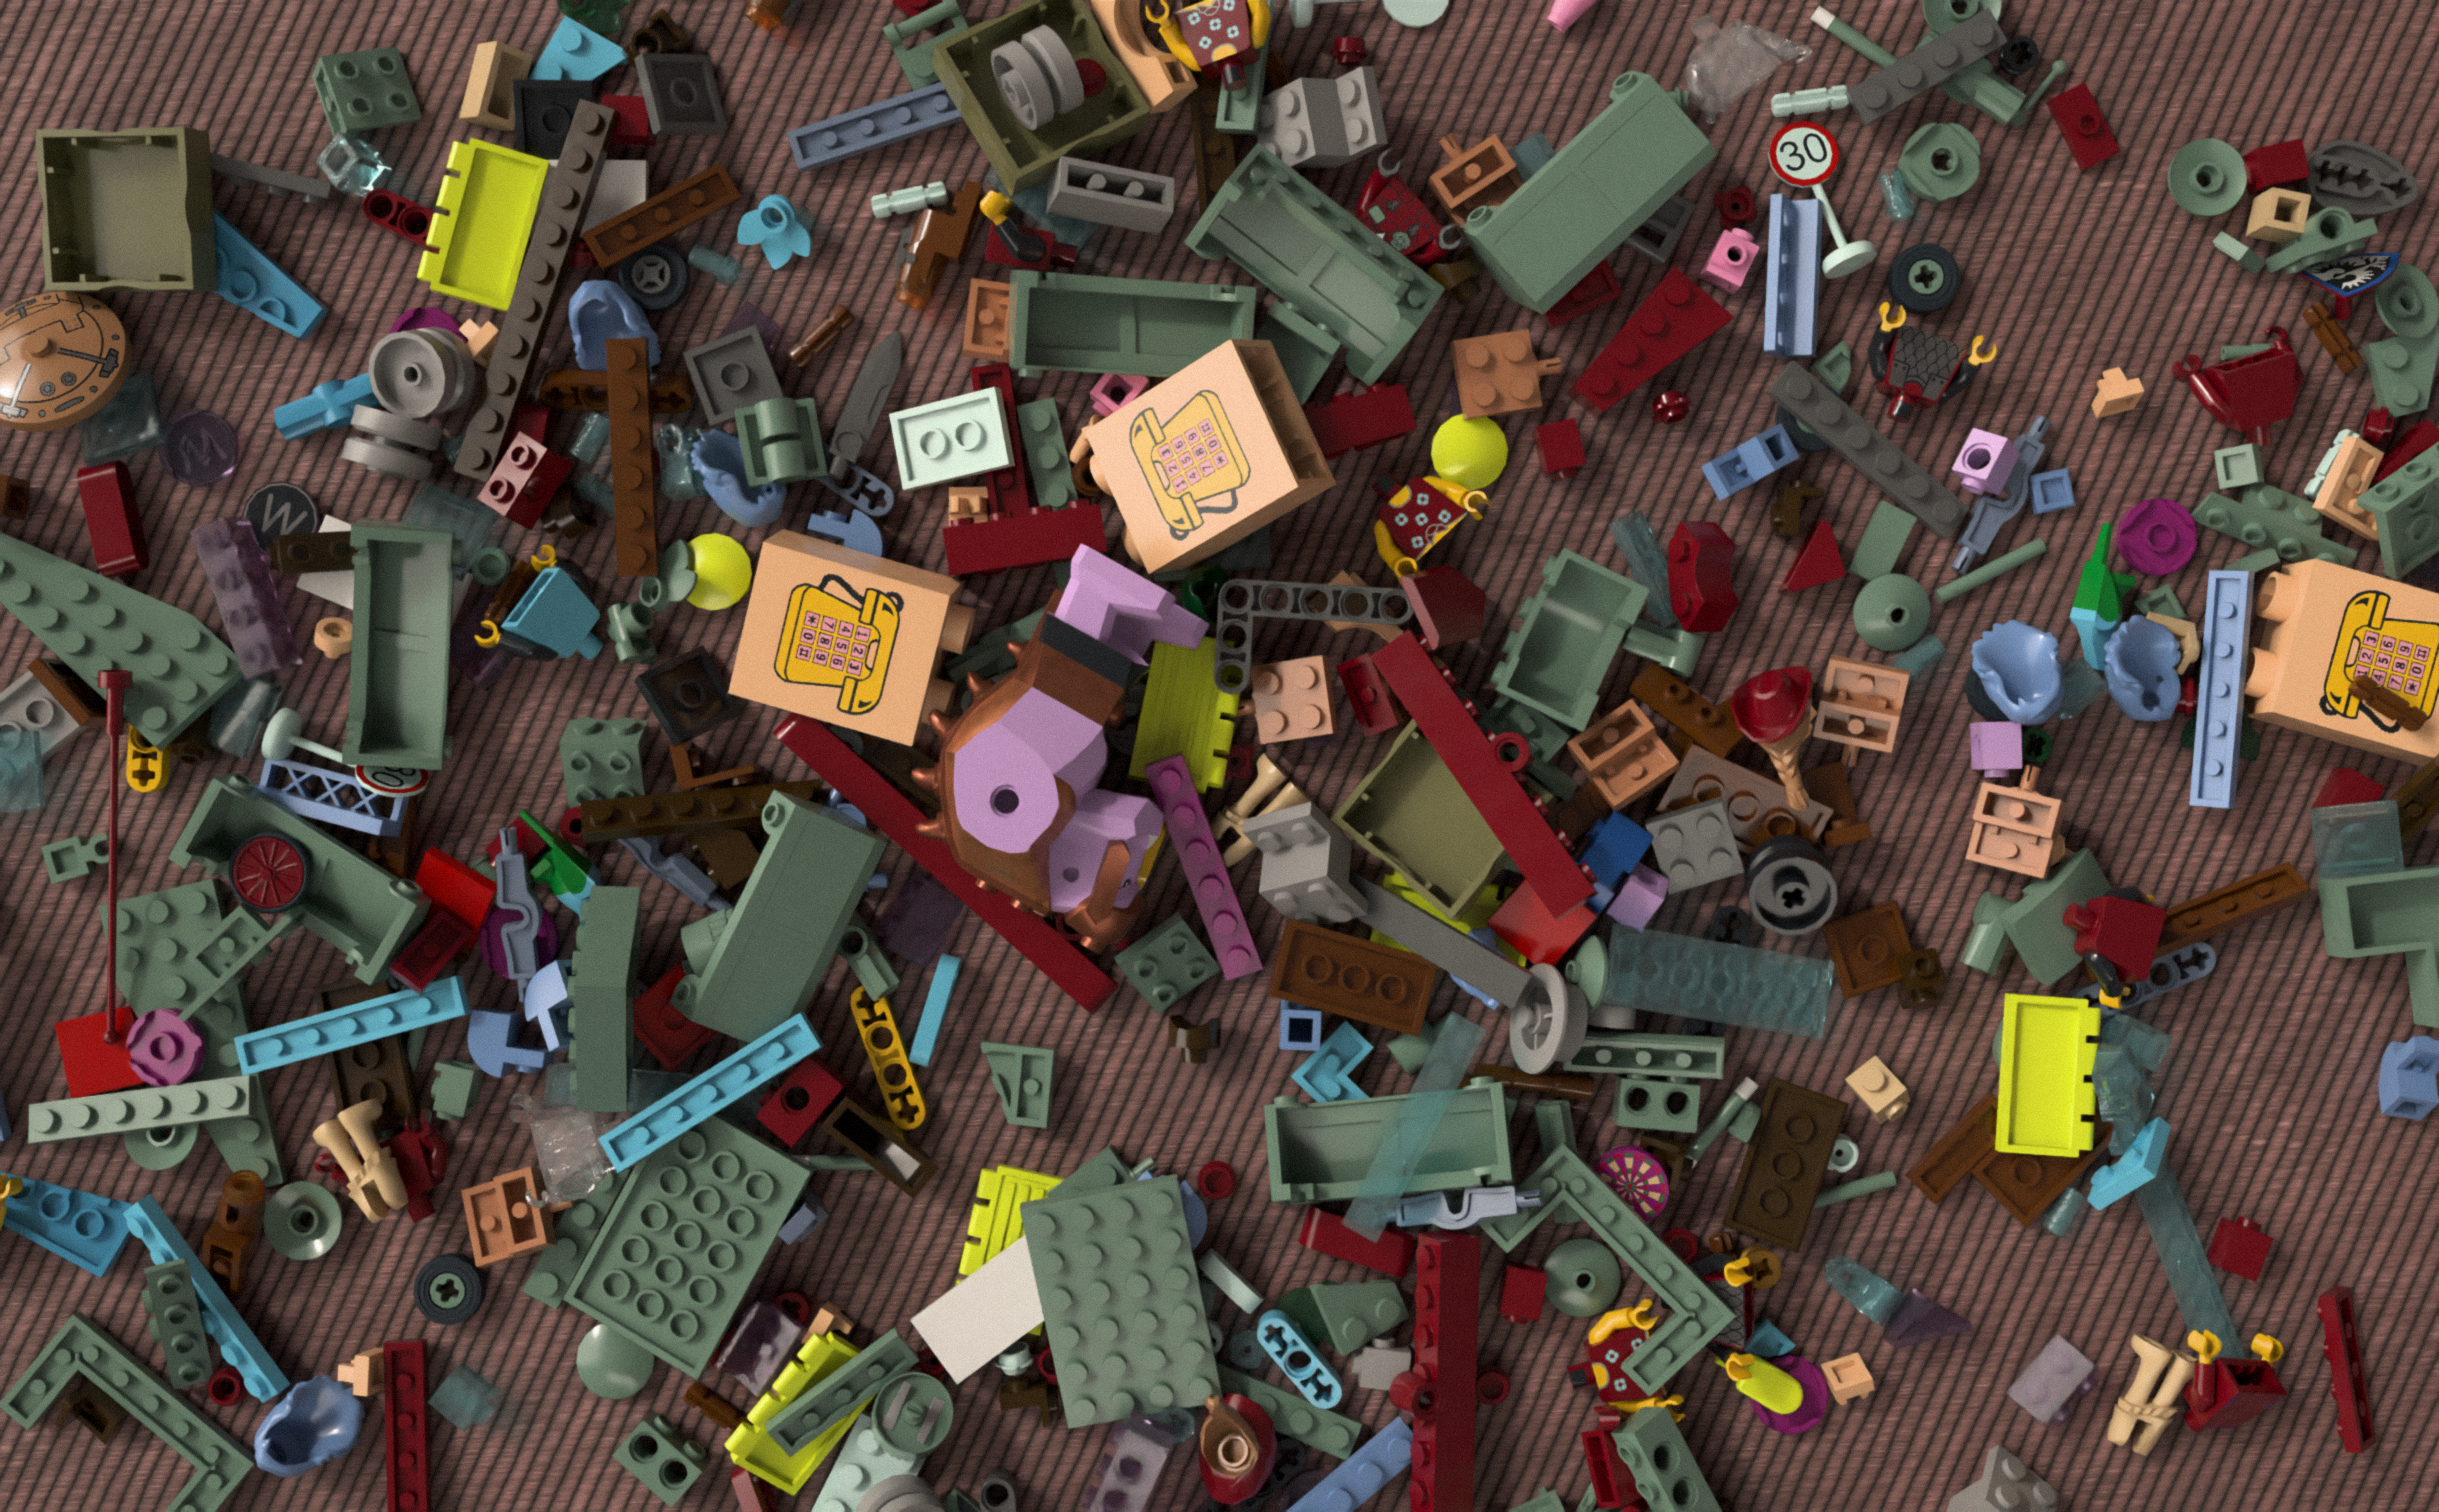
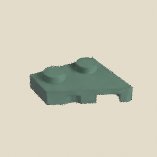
M2439 325L2435 326L2428 335L2419 339L2411 340L2397 336L2362 347L2379 409L2381 406L2388 407V416H2394V418L2427 409L2439 352Z
M986 1040L981 1041L980 1048L982 1053L986 1054L994 1075L991 1078L996 1092L1002 1097V1108L1008 1124L1039 1128L1050 1127L1057 1049Z
M1389 1279L1371 1280L1369 1283L1351 1281L1343 1282L1341 1285L1316 1283L1309 1286L1336 1349L1343 1356L1410 1317L1396 1284Z

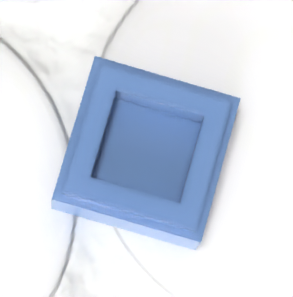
M2068 468L2029 476L2028 491L2033 515L2076 506Z

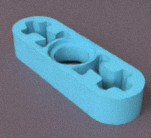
M942 953L914 1039L909 1062L929 1067L960 970L961 958Z
M1270 1310L1264 1313L1258 1322L1257 1338L1259 1343L1312 1405L1321 1409H1328L1337 1405L1342 1396V1380L1340 1375L1288 1314L1280 1310ZM1270 1324L1274 1328L1282 1326V1337L1287 1343L1283 1350V1340L1276 1333L1268 1334ZM1303 1351L1310 1356L1311 1362L1302 1368L1295 1367L1290 1363L1289 1356L1293 1352ZM1316 1370L1317 1379L1322 1385L1332 1384L1331 1393L1328 1394L1325 1390L1317 1392L1318 1382L1313 1376Z

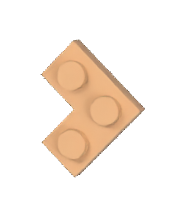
M2346 436L2312 508L2363 538L2378 541L2375 515L2358 507L2357 497L2368 491V487L2384 453L2358 437Z

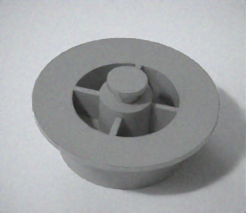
M1545 963L1534 965L1529 969L1534 974L1516 1007L1511 1009L1509 1032L1512 1053L1520 1069L1529 1074L1544 1072L1553 1061L1568 1062L1573 1059L1583 1044L1587 1029L1588 1010L1583 991L1577 985L1565 983L1559 971L1554 966Z

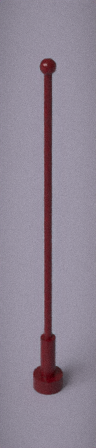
M108 669L98 670V687L107 689L106 735H110L107 1031L104 1032L102 1039L105 1044L114 1045L119 1041V1033L115 1030L119 735H123L124 689L133 688V671Z

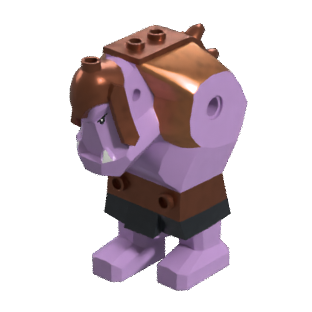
M1080 544L1071 560V578L1065 592L1055 588L1030 641L1026 640L1024 643L1009 641L1007 643L1006 649L1015 658L1014 663L1018 664L1017 668L997 683L992 679L986 681L976 672L969 671L966 683L968 689L973 694L970 699L973 703L961 717L955 715L951 718L938 709H932L929 713L930 724L934 732L940 737L939 744L943 745L939 756V763H935L934 768H915L912 771V779L921 787L934 791V796L940 797L941 812L936 813L937 818L919 822L916 825L915 830L920 836L930 840H942L944 845L949 844L952 855L958 865L978 878L975 885L995 896L999 890L1012 897L1010 904L1024 913L1031 915L1033 910L1044 916L1048 915L1050 911L1063 913L1065 923L1084 935L1080 944L1097 954H1101L1106 945L1117 943L1128 933L1141 913L1145 900L1137 894L1140 886L1136 880L1146 850L1155 843L1161 834L1165 816L1159 807L1148 797L1096 789L1108 765L1109 749L1105 739L1106 732L1109 727L1114 730L1117 729L1127 711L1125 709L1126 705L1123 704L1130 690L1151 670L1150 666L1142 659L1151 642L1156 641L1197 650L1210 624L1174 604L1176 597L1165 589L1094 549Z

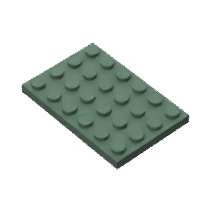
M716 1113L636 1164L563 1300L698 1380L703 1376L778 1239V1231L786 1224L815 1169L723 1115Z
M1177 1174L1027 1201L1020 1204L1019 1209L1069 1429L1204 1405V1399L1210 1394L1213 1396L1219 1395L1220 1399L1223 1400V1389Z

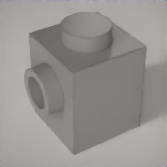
M1379 1335L1362 1345L1361 1351L1354 1350L1351 1373L1358 1375L1359 1387L1390 1391L1394 1378L1401 1372L1409 1371L1411 1351L1409 1345L1397 1344L1394 1338Z

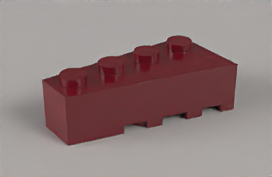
M1674 267L1573 385L1567 395L1593 417L1598 418L1643 384L1724 328L1735 317Z
M1388 381L1377 383L1366 388V394L1355 397L1352 391L1341 393L1330 398V404L1318 407L1317 401L1300 405L1326 462L1349 453V448L1354 447L1355 451L1358 452L1405 437L1417 428L1403 383L1391 387Z
M1083 499L1069 502V509L1053 511L1052 505L1029 508V515L1014 517L1013 511L990 514V521L974 523L973 517L951 520V527L942 528L949 576L963 581L968 580V573H975L977 576H991L1002 574L1001 572L1007 571V567L1014 566L1016 570H1025L1046 565V561L1053 560L1055 564L1070 562L1080 544L1086 545L1102 555H1108L1100 504L1092 505L1091 499Z

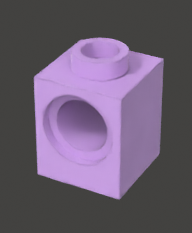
M1973 428L1952 470L1962 481L1961 486L1964 489L1978 495H1982L1984 491L1999 495L2020 453L2008 438ZM1990 461L1986 467L1979 469L1984 462Z
M1970 723L1971 770H1984L1985 777H2009V769H2022V732L2020 723Z
M1638 862L1630 874L1626 873L1613 890L1615 895L1609 901L1606 913L1612 916L1619 924L1629 926L1641 932L1664 901L1669 879Z

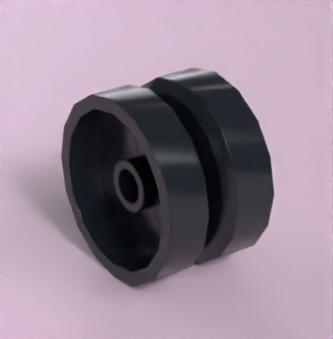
M1795 834L1776 835L1761 842L1749 854L1744 868L1749 906L1757 921L1768 930L1786 936L1803 935L1821 927L1832 916L1837 903L1836 881L1832 874L1830 861L1823 848L1810 838Z

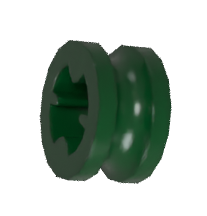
M2037 728L2021 730L2022 762L2039 763L2048 758L2052 751L2050 736L2045 731ZM2029 735L2030 739H2038L2040 742L2035 748L2037 752L2035 756L2033 752L2026 753L2024 751V747L2028 745L2026 738Z

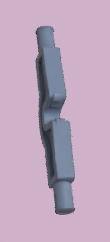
M2037 415L2027 435L2022 434L2015 439L2013 445L2020 453V456L2002 488L2006 493V500L2002 502L1984 495L1976 501L1969 521L1957 541V544L1962 549L1954 563L1950 566L1952 570H1958L1957 573L1965 575L1974 557L1986 553L2002 523L2015 516L2023 506L2028 493V478L2045 449V445L2040 442L2052 424L2049 419L2044 421L2045 417Z
M596 794L590 801L602 800V798ZM659 835L617 839L632 851L635 858L646 870L657 878L671 883L699 907L706 903L715 912L725 908L729 910L734 907L715 892L718 887L683 854L676 853L669 858L664 857L658 849L661 841Z
M506 827L499 829L502 852L495 857L497 904L502 909L519 910L524 916V920L505 923L501 928L509 978L517 979L519 1002H524L528 984L532 977L540 970L536 936L540 931L543 915L538 896L530 887L526 851H518L517 828L511 827L509 829Z
M1516 1186L1495 1188L1468 1187L1464 1190L1462 1210L1456 1214L1451 1194L1446 1191H1437L1418 1197L1397 1199L1395 1202L1396 1206L1375 1208L1374 1215H1379L1380 1217H1374V1221L1377 1225L1397 1222L1399 1227L1404 1228L1437 1225L1444 1229L1463 1231L1472 1229L1489 1218L1521 1215L1523 1207L1544 1206L1545 1199L1536 1197H1545L1543 1189L1520 1191V1188Z

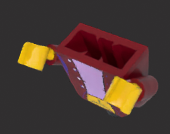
M2206 1329L2203 1335L2196 1330L2191 1331L2189 1334L2188 1345L2200 1353L2199 1360L2194 1361L2193 1381L2183 1392V1396L2190 1406V1409L2184 1413V1420L2193 1431L2201 1433L2208 1427H2239L2288 1395L2275 1374L2276 1369L2272 1368L2273 1362L2278 1361L2284 1353L2283 1345L2278 1340L2261 1333L2254 1337L2251 1349L2262 1356L2261 1360L2218 1357L2212 1362V1358L2221 1351L2222 1342L2220 1339Z

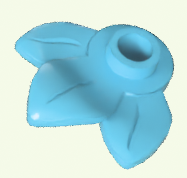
M774 194L764 198L760 202L758 210L749 211L743 215L738 226V243L754 245L761 242L764 253L771 267L775 270L786 264L791 259L793 253L804 257L810 255L812 241L809 231L797 219L793 204L781 195ZM774 208L782 214L783 218L776 216Z

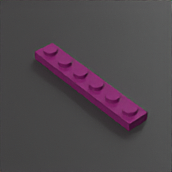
M1183 751L1145 764V771L1160 810L1165 814V823L1226 981L1262 970L1264 968L1263 960Z

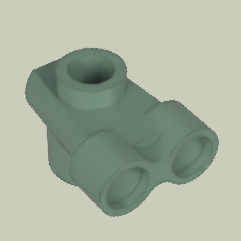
M634 601L631 604L617 603L609 607L607 613L610 622L607 623L606 629L611 639L617 643L615 649L620 663L630 664L637 662L639 665H644L657 660L658 654L652 640H649L646 633L654 625V618L650 609L640 601Z

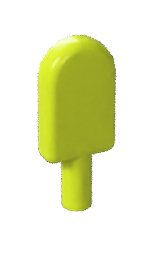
M1753 1355L1755 1359L1754 1364L1745 1366L1746 1370L1752 1374V1378L1737 1381V1390L1776 1413L1790 1414L1796 1411L1803 1401V1389L1800 1383L1793 1376L1763 1358ZM1716 1356L1715 1363L1726 1369V1364Z

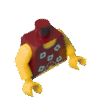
M1160 0L1161 4L1165 7V13L1162 16L1153 15L1150 7L1146 6L1147 18L1154 23L1160 24L1159 32L1170 51L1192 71L1202 70L1208 79L1221 76L1227 91L1239 90L1247 85L1248 82L1243 67L1253 64L1260 59L1259 48L1265 44L1272 20L1267 0H1204L1173 12L1175 18L1173 20L1168 16L1170 6L1167 0Z
M1387 471L1372 486L1375 492L1387 503L1375 516L1377 522L1374 526L1378 554L1395 572L1402 586L1399 578L1407 572H1420L1416 563L1467 515L1464 509H1467L1475 520H1481L1483 517L1475 509L1476 506L1486 503L1491 507L1492 503L1482 491L1472 492L1456 482L1433 476L1424 478L1416 476L1403 487Z
M1644 1299L1636 1308L1627 1307L1605 1313L1589 1331V1338L1582 1342L1587 1361L1566 1367L1572 1389L1576 1390L1594 1384L1601 1401L1608 1403L1610 1406L1616 1405L1621 1411L1635 1414L1642 1407H1667L1674 1422H1679L1686 1415L1675 1413L1671 1408V1404L1680 1405L1683 1403L1684 1399L1681 1395H1672L1664 1401L1661 1398L1666 1395L1663 1384L1649 1397L1621 1369V1363L1649 1338L1647 1329L1652 1328L1659 1319V1315L1648 1317L1643 1312L1648 1310L1653 1302L1650 1299Z

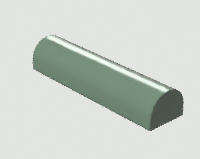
M1586 1030L1579 1052L1573 1059L1564 1062L1563 1071L1723 1079L1725 1038Z

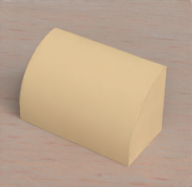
M499 41L478 44L459 119L491 129L514 131L513 79H527L533 55Z

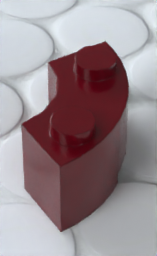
M1680 521L1674 537L1668 545V586L1671 609L1686 632H1722L1739 603L1733 591L1730 578L1731 559L1736 545L1716 522Z

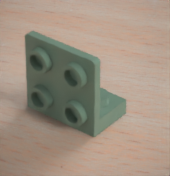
M397 47L320 57L312 78L337 148L353 146L361 130L420 121L422 115Z

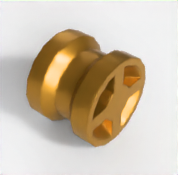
M1749 1245L1742 1249L1737 1256V1259L1749 1258L1750 1264L1754 1266V1288H1770L1781 1277L1782 1268L1779 1259L1762 1245Z

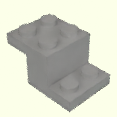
M1361 66L1337 79L1301 77L1262 97L1256 135L1257 141L1293 170L1300 168H1338L1388 144L1374 68L1372 66Z
M1312 801L1244 819L1242 833L1263 852L1259 893L1284 917L1319 927L1336 922H1347L1352 918L1368 914L1369 901L1349 883L1352 841Z
M1999 1444L1989 1450L1982 1478L1952 1496L1949 1500L1947 1512H2056L2060 1494L2049 1483L2043 1481L2025 1466L2020 1459L2013 1456Z

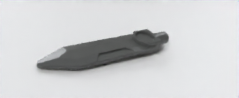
M898 331L892 332L868 355L830 441L831 447L828 451L829 456L833 460L827 472L828 476L833 479L841 480L848 464L855 467L859 457L863 456L901 369V334Z

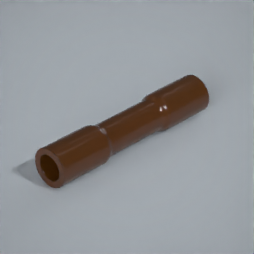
M1478 1062L1475 1065L1474 1078L1493 1076L1495 1083L1502 1082L1505 1090L1519 1089L1551 1093L1559 1097L1583 1100L1592 1099L1593 1077L1565 1073L1529 1074L1509 1066Z

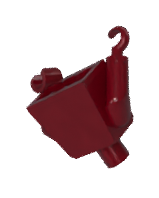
M2277 325L2269 326L2264 332L2265 335L2270 332L2280 335L2281 339L2273 343L2275 348L2204 368L2205 374L2198 372L2201 367V360L2194 354H2190L2185 358L2191 371L2185 370L2179 361H2176L2171 368L2175 379L2190 381L2188 384L2190 390L2219 424L2237 431H2245L2247 444L2259 443V446H2264L2272 442L2270 423L2289 418L2292 415L2293 403L2296 401L2304 382V374L2292 346L2285 344L2288 341V333L2284 328Z
M426 1108L421 1110V1121H416L408 1113L404 1127L405 1131L379 1144L381 1149L389 1146L391 1148V1158L394 1157L397 1160V1168L405 1185L409 1203L405 1206L414 1223L436 1213L426 1191L443 1183V1175L447 1171L449 1144L437 1127L430 1123L432 1113ZM330 1153L319 1155L314 1162L315 1169L320 1173H331L333 1180L351 1192L347 1187L350 1183L349 1178L340 1164L333 1162L329 1165H321L323 1161L331 1159L332 1155ZM360 1153L357 1157L361 1164L364 1165L365 1160Z
M1616 1405L1594 1407L1595 1412L1599 1414L1600 1424L1596 1426V1430L1581 1432V1437L1598 1508L1623 1507L1621 1512H1645L1649 1505L1646 1499L1638 1492L1636 1480L1628 1465L1620 1458L1617 1452V1444L1611 1435V1432L1619 1430L1621 1424L1630 1418L1631 1415L1620 1411Z

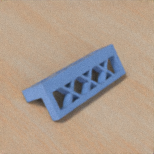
M1771 194L1764 351L1777 359L1816 357L1823 202L1820 199L1791 201L1783 194Z
M266 758L260 784H255L254 788L296 814L378 836L390 837L400 836L410 797H396L391 818L383 817L374 803L383 795L376 793L370 795L368 790L356 780V777L286 758L281 761H273ZM278 766L286 767L294 781L283 789L273 787ZM299 771L305 772L306 774L301 776ZM316 776H320L328 791L315 799L311 796L306 783ZM333 780L339 781V782H341V783H339L338 785H335V783H334ZM354 785L362 801L349 808L346 806L340 792ZM298 789V791H299L300 794L293 793V792ZM332 798L334 803H330L327 801ZM367 807L369 813L361 810Z

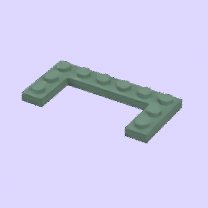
M1565 1141L1516 1186L1520 1188V1191L1543 1189L1545 1197L1536 1198L1545 1199L1544 1206L1523 1207L1521 1215L1489 1218L1479 1225L1508 1253L1552 1210L1565 1200L1663 1298L1675 1313L1621 1363V1369L1649 1397L1736 1317V1312Z
M81 1311L74 1313L0 1402V1408L28 1431L39 1423L80 1372L83 1373L198 1469L164 1512H218L257 1464L255 1456L180 1393L173 1390L168 1383Z

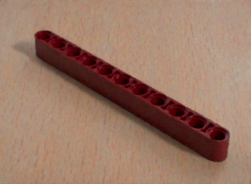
M791 712L773 732L783 744L1090 1014L1095 1015L1118 989L1119 984L1071 941L1062 937L1057 929L1045 918H1041L1034 911L1031 915H1028L1010 904L1012 897L1000 890L995 896L975 885L978 878L958 865L952 855L949 844L944 845L942 840H930L920 836L915 830L916 825L919 822L932 819L820 720Z

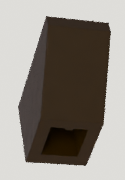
M740 828L689 832L685 835L687 842L696 854L702 852L710 866L706 867V870L711 880L717 887L723 885L725 890L734 889L750 878L764 850L752 831Z

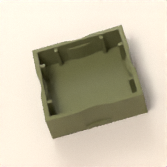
M1026 0L1006 15L976 24L934 46L931 64L933 70L1011 197L1047 180L1061 156L1086 160L1143 131L1151 109L1123 64L1107 47L1099 25L1084 0ZM1046 25L1061 38L1074 62L1080 59H1091L1099 63L1105 71L1106 83L1100 94L1092 98H1084L1081 106L1061 115L1054 111L1052 121L1037 129L1029 130L1014 116L998 88L992 71L991 53L992 50L1013 40L1021 44L1022 35L1039 26Z
M187 127L129 128L118 132H103L93 129H35L38 184L44 207L42 245L46 291L72 293L218 291L209 132Z
M1414 719L1409 722L1396 738L1383 762L1365 776L1331 818L1342 830L1372 855L1385 861L1405 879L1409 886L1446 917L1455 922H1459L1511 859ZM1504 757L1505 762H1511L1506 757ZM1524 773L1529 781L1523 785L1524 789L1531 798L1539 795L1551 811L1559 800Z

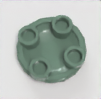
M603 1323L589 1331L578 1347L576 1364L579 1376L589 1390L603 1398L621 1399L632 1396L645 1386L655 1371L654 1354Z

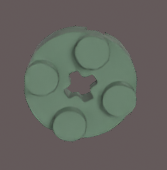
M1929 123L1917 130L1903 147L1902 155L1898 161V169L1902 174V178L1915 195L1930 203L1939 204L1961 196L1975 183L1979 176L1980 162L1978 156L1981 155L1979 144L1975 137L1959 124ZM1933 153L1938 157L1943 154L1947 155L1949 158L1946 162L1948 171L1937 170L1933 167Z

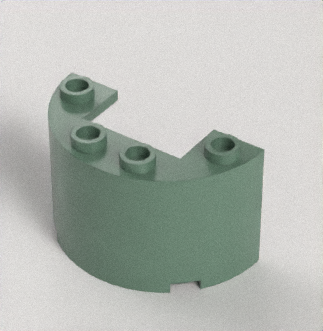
M1563 548L1558 557L1550 554L1540 574L1545 579L1534 598L1527 596L1522 604L1518 617L1522 618L1523 621L1517 633L1511 630L1501 649L1507 656L1504 662L1499 661L1490 682L1495 684V691L1575 730L1583 732L1600 697L1596 695L1625 631L1634 625L1650 589Z

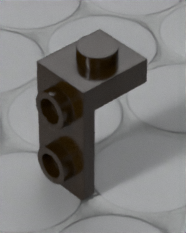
M351 531L277 535L273 540V546L267 547V562L269 570H276L277 580L294 579L297 574L354 571L355 564H352V556L359 550H355L354 546H350Z

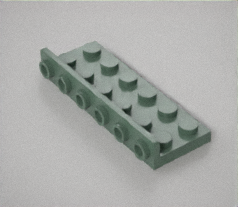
M2439 442L2357 497L2358 507L2375 515L2384 573L2395 580L2400 579L2439 551Z

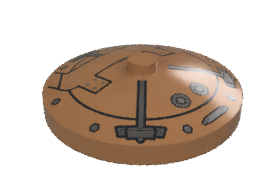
M53 292L27 298L0 313V424L27 432L53 431L77 424L91 417L109 403L122 387L128 375L132 359L129 335L123 324L109 307L87 295L72 292Z

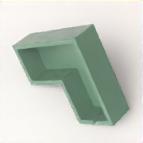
M2439 864L2317 878L2327 956L2355 958L2405 952L2414 1024L2439 1028Z
M592 886L590 900L582 901L581 925L585 926H578L576 948L581 951H573L572 975L576 976H569L567 986V1000L573 1001V1007H575L569 1009L568 1033H573L574 1038H576V1040L571 1039L569 1045V1064H574V1068H576V1070H571L569 1090L570 1095H577V1111L627 1112L634 1064V993L641 952V922H636L641 917V887Z

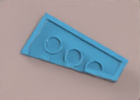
M213 207L218 291L213 292L224 297L223 299L255 313L256 316L298 338L307 339L330 309Z
M0 1171V1175L7 1174L5 1187L11 1178L20 1177L23 1181V1187L19 1194L7 1197L4 1206L8 1207L3 1222L4 1226L100 1278L107 1277L132 1236L127 1226V1219L123 1213L133 1206L134 1203Z

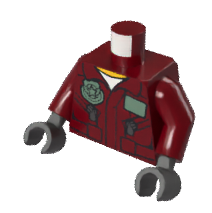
M1392 147L1379 156L1378 167H1376L1363 186L1355 210L1356 217L1362 224L1420 269L1428 268L1447 255L1451 249L1464 246L1468 242V238L1464 237L1455 242L1452 232L1460 224L1455 223L1442 228L1400 175L1397 174L1393 177V174L1406 165V158L1404 157L1399 160L1396 166L1392 165L1389 161V155L1394 150Z

